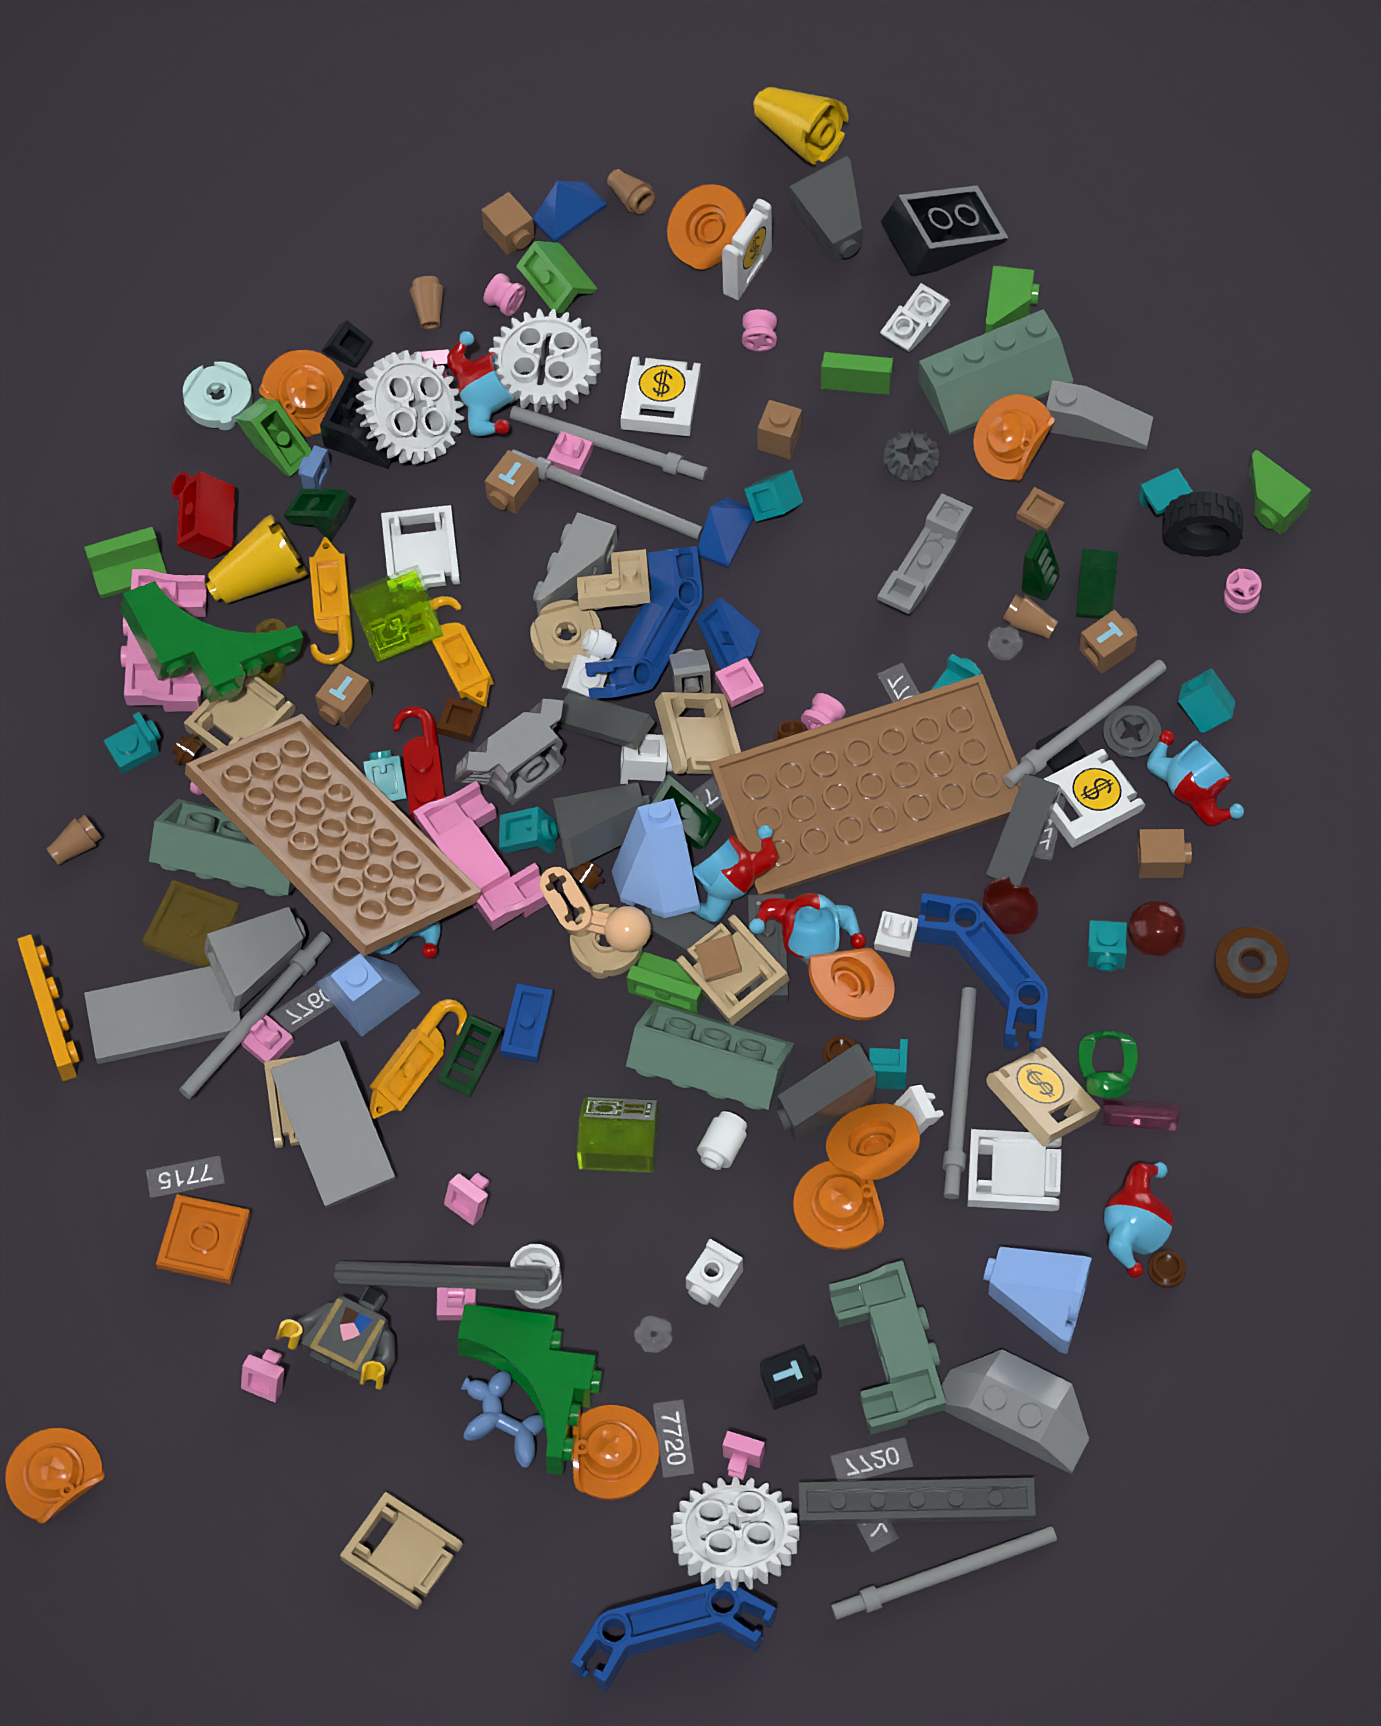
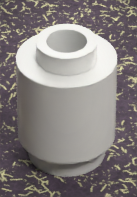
M726 1111L721 1112L719 1117L713 1118L697 1148L702 1163L715 1170H720L721 1167H731L747 1136L745 1132L747 1123L739 1116Z

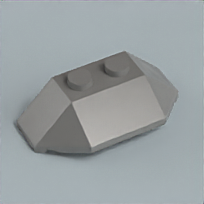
M1002 1349L949 1370L941 1385L946 1400L945 1412L1070 1474L1073 1473L1089 1442V1436L1072 1383Z

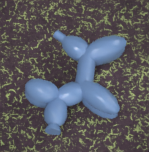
M507 1371L494 1374L488 1384L481 1380L470 1381L466 1377L461 1390H467L468 1395L473 1399L483 1401L484 1413L475 1417L468 1424L463 1434L464 1439L467 1441L481 1439L496 1427L515 1436L514 1453L516 1459L522 1467H529L535 1457V1441L533 1436L540 1433L544 1428L540 1415L529 1416L520 1422L502 1413L500 1398L506 1394L511 1386V1375Z

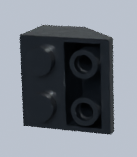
M349 369L320 423L323 444L325 447L388 468L392 458H387L388 448L384 447L378 451L376 450L379 440L376 437L369 440L366 438L371 431L370 426H360V423L366 419V415L356 412V409L364 406V402L356 398L357 394L365 391L359 385V382L368 377L365 374ZM390 388V392L395 396V392ZM394 420L396 428L400 431L399 423Z

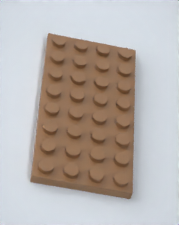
M983 674L712 761L709 764L735 838L749 852H758L761 850L762 842L757 836L758 828L762 825H768L773 830L771 838L777 850L779 860L772 869L755 879L753 887L756 895L774 894L1008 817L1022 783L1020 781L1014 787L1009 788L1003 781V776L1015 768L1018 763Z
M303 714L186 763L185 775L363 956L475 904L480 899L482 891Z

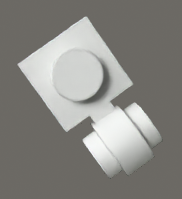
M599 628L587 630L581 643V648L586 650V657L579 654L573 655L562 686L563 689L589 697V688L604 686L608 672H597L596 676L589 677L586 674L585 663L599 661L603 658L609 659L612 656L617 641L612 638L611 633Z

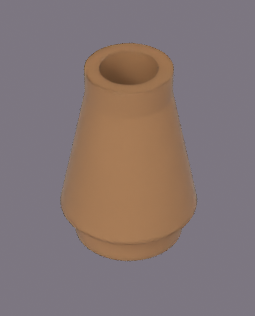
M620 169L614 170L608 176L607 185L615 192L629 212L643 214L651 208L655 201V193L652 191L650 184L632 177Z
M418 277L412 281V287L409 292L420 320V327L425 330L436 329L441 326L440 314L443 286L439 283L437 277Z
M1017 594L1003 617L1005 621L1010 623L1009 627L1036 634L1046 639L1050 638L1058 623V620L1052 618L1028 596L1023 598Z
M83 815L78 820L74 818L46 849L60 866L63 862L96 847V842L102 836L89 819Z

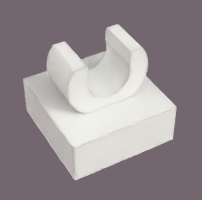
M883 911L874 949L910 957L917 933L918 919Z
M922 1085L909 1087L894 1103V1105L906 1109L913 1115L920 1135L929 1125L935 1124L943 1116L942 1110L935 1111L931 1104L935 1099L934 1094L926 1093Z

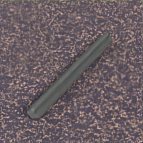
M339 1261L335 1264L334 1278L340 1284L543 1292L547 1290L549 1274L543 1268Z

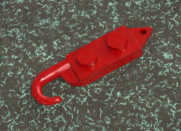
M410 706L402 709L396 715L393 721V730L399 731L403 720L409 717H415L421 721L423 736L408 741L402 750L410 818L415 820L413 811L428 802L443 799L445 795L436 722L433 715L427 709L419 706Z

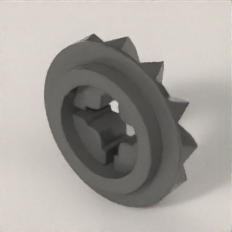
M913 429L909 433L904 434L898 431L892 440L887 441L884 450V463L888 471L895 477L905 481H918L930 476L935 471L939 463L940 453L936 441H932L927 433L922 435L916 433ZM910 446H914L913 448L916 452L913 464H910V459H908L906 454Z
M1134 705L1120 707L1110 713L1105 720L1103 738H1105L1108 750L1112 749L1118 753L1120 758L1126 756L1136 760L1143 755L1149 756L1160 741V723L1152 712L1143 707ZM1125 727L1131 731L1140 730L1138 732V740H1135L1133 737L1124 738Z

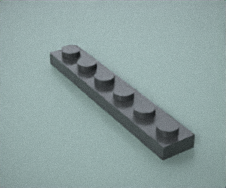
M1034 1478L799 1482L800 1525L1029 1521L1036 1519Z

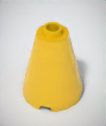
M767 87L760 91L754 100L755 116L805 161L811 164H816L818 160L821 162L829 160L844 139L845 133L841 131L843 121L848 123L849 116L847 107L836 99Z
M271 514L265 517L208 573L210 581L205 584L216 601L223 599L228 604L302 579L308 575L305 566L300 569L297 568L300 565L297 559L300 557L280 525L271 526L274 523V517Z

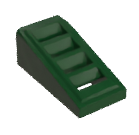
M1039 529L1024 555L1021 589L1023 593L1045 601L1048 600L1059 579L1060 573L1048 534L1045 530Z
M468 1014L436 1082L471 1098L505 1032ZM475 1031L488 1037L487 1043L484 1044L471 1038L473 1032ZM468 1044L481 1050L482 1054L478 1057L465 1051L464 1048ZM462 1057L475 1063L474 1070L458 1064V1059ZM452 1070L470 1077L468 1083L466 1084L450 1077Z

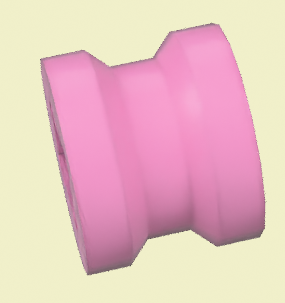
M499 273L490 281L483 299L489 306H498L501 313L511 316L523 302L526 289L519 283L512 284L506 275Z
M761 309L751 310L743 315L742 325L746 329L742 335L744 347L753 351L772 349L776 345L777 339L773 331L777 325L776 315Z
M1249 569L1233 571L1226 580V589L1224 591L1226 606L1237 613H1247L1257 607L1262 588L1260 577ZM1237 590H1238L1239 592L1243 593V596H1242V595H1239V594L1237 593Z
M817 693L812 699L811 709L804 711L802 714L801 722L806 725L808 730L843 719L846 715V710L835 698L827 694Z

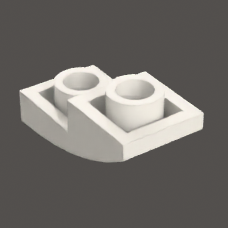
M921 283L906 305L897 308L880 334L907 352H910L936 325L949 308L950 302L947 298Z

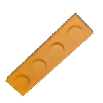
M31 934L18 938V944L60 1076L63 1081L75 1078L77 1074L73 1064L80 1062L74 1042L66 1043L63 1032L70 1030L63 1008L59 1010L55 1008L53 1000L60 998L54 978L46 979L43 968L50 965L44 946L36 947Z

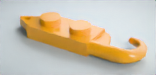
M324 537L314 557H309L314 619L317 628L322 632L338 634L339 647L335 653L330 655L321 653L315 644H312L310 649L313 657L318 662L334 665L347 659L351 653L353 644L345 555L344 553L340 554L327 537Z
M441 596L431 600L434 612L438 608L447 605L452 606L457 611L461 610L460 603L452 597ZM429 607L424 609L426 617L428 614L432 617ZM422 613L421 615L423 616L421 617L423 620H425L424 613ZM431 618L429 620L433 623L434 629H431V632L433 633L436 632V628L433 619ZM455 622L439 625L442 634L431 638V641L460 698L467 697L486 707L489 687L494 683L465 626ZM427 623L423 624L426 627L425 629L428 630Z
M452 999L439 1001L430 1009L418 1027L411 1030L369 1086L373 1090L369 1109L371 1118L375 1119L393 1110L402 1111L444 1054V1040L436 1026L446 1013L454 1012L458 1016L459 1026L456 1034L459 1035L467 1018V1012L462 1004Z

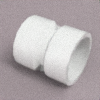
M530 1244L519 1249L514 1254L510 1267L543 1268L549 1274L547 1290L543 1292L514 1290L516 1298L523 1305L535 1309H542L552 1305L562 1292V1275L557 1255L549 1247L542 1244Z

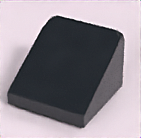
M346 320L336 328L321 351L355 368L374 341Z

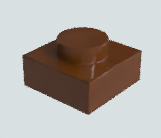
M448 697L437 724V733L472 743L483 714L482 706Z

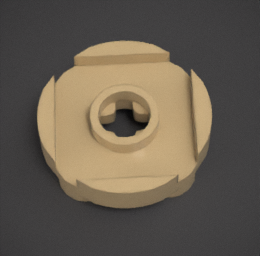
M573 600L552 602L539 612L540 616L535 620V623L533 621L530 631L531 643L535 654L544 661L547 668L552 670L569 669L573 655L579 654L586 657V650L581 648L582 639L588 629L595 630L599 628L602 630L601 622L592 609L580 610L579 602ZM568 629L570 633L576 632V635L571 640L565 641L558 638L561 636V630Z
M598 904L591 907L592 910L609 914L617 909L616 907H610L609 904ZM579 914L575 920L577 925L583 922L582 914ZM590 932L584 936L570 935V948L573 958L582 969L590 972L597 979L616 976L628 971L643 954V947L633 952H620L612 946H600L601 934Z

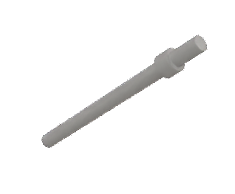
M515 405L510 412V419L556 434H560L561 431L592 441L593 446L662 467L663 472L675 476L680 473L704 481L708 473L707 467L683 460L684 457L672 452L664 454Z
M514 449L511 451L537 465L538 476L541 480L551 479L699 540L704 527L553 466V461L541 456L536 459Z
M1161 660L1155 661L1039 750L1032 749L1021 758L1019 765L1003 776L1004 783L1009 788H1012L1023 780L1025 773L1036 775L1046 767V762L1166 672V665Z
M320 932L305 950H299L289 961L290 966L179 1088L180 1093L184 1097L191 1099L250 1033V1029L256 1022L271 1010L301 975L306 976L316 965L315 959L331 943V939L327 934Z
M972 987L963 988L961 996L948 1150L943 1155L942 1166L946 1171L944 1197L947 1199L959 1198L961 1172L965 1171L966 1164L963 1144L977 990Z
M1050 1526L877 1589L874 1585L859 1590V1595L832 1604L833 1616L835 1620L863 1610L866 1613L882 1608V1603L1057 1541L1056 1533L1053 1527Z

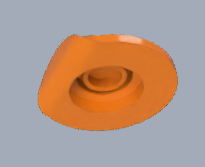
M715 184L702 185L686 193L673 208L668 221L667 236L673 253L687 265L699 270L711 268L722 262V250L727 244L732 245L733 236L747 217L742 201L728 188Z
M295 350L281 355L271 363L263 376L259 393L264 398L278 400L296 428L305 437H312L321 433L320 423L344 376L338 366L325 355L311 350Z
M1023 394L1005 396L991 404L980 417L974 433V451L982 468L998 479L1020 481L1055 421L1047 407L1037 399Z
M872 948L810 955L808 971L811 984L819 998L836 1013L854 1020H870L882 1015L891 1005L895 993L893 976L885 961Z
M885 1103L863 1106L848 1113L833 1126L827 1137L826 1152L832 1165L845 1174L861 1177L869 1181L882 1179L897 1172L914 1156L920 1143L918 1125L913 1115L900 1106Z
M826 1161L810 1169L796 1187L793 1209L797 1224L811 1241L822 1247L833 1250L854 1249L866 1244L883 1230L884 1218L873 1180L869 1181L861 1177L845 1174L837 1170L830 1161Z
M603 1405L590 1409L580 1415L578 1427L573 1426V1438H575L573 1478L574 1485L580 1492L598 1499L618 1500L637 1493L653 1477L659 1461L658 1438L651 1424L640 1413L624 1406Z
M49 1428L30 1435L16 1447L7 1464L5 1477L8 1494L17 1509L38 1523H46L104 1479L105 1474L100 1455L90 1440L70 1429Z

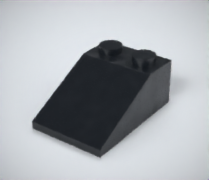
M978 185L898 195L881 220L883 227L911 275L939 271L1001 245L1008 240V236Z

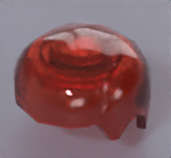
M1002 877L991 881L984 890L983 910L1002 933L1016 935L1031 929L1037 920L1038 901L1027 885L1016 886L1009 877Z
M1150 901L1138 907L1132 913L1127 929L1135 948L1143 954L1160 957L1166 956L1177 947L1181 948L1184 944L1187 930L1180 912L1169 903Z

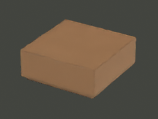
M1034 487L1018 510L1016 519L1038 531L1039 529L1045 530L1048 534L1064 510L1065 502Z
M731 935L695 945L707 983L742 972Z

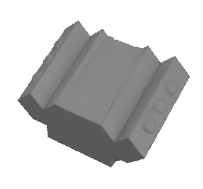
M543 698L529 713L523 712L488 737L475 752L469 751L456 764L454 782L471 784L477 781L478 784L489 785L500 792L511 805H514L562 770L565 759L560 754L563 742L553 729L561 719L564 700Z

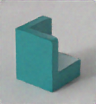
M1176 468L1141 484L1138 501L1142 507L1150 504L1156 514H1162L1171 500H1175L1183 494H1190L1193 491L1179 469Z
M792 470L765 477L744 489L756 522L785 514L803 503Z
M1212 668L1181 686L1178 702L1201 733H1205L1232 718L1235 700Z
M900 1039V1049L870 1048L869 1062L876 1073V1089H906L908 1039Z

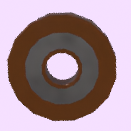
M1242 927L1231 931L1220 941L1214 957L1215 973L1221 985L1227 990L1229 988L1231 991L1236 992L1237 996L1245 999H1260L1273 994L1285 980L1289 969V955L1283 942L1272 932L1260 927ZM1246 956H1254L1261 961L1262 966L1256 970H1249L1243 966L1241 960Z

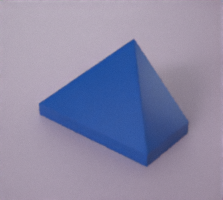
M557 181L533 217V223L552 242H558L605 209L607 203L586 182Z
M727 497L711 506L698 545V557L729 569L754 521L750 506Z
M718 598L696 618L720 670L745 658L749 659L752 656L761 630L724 599Z

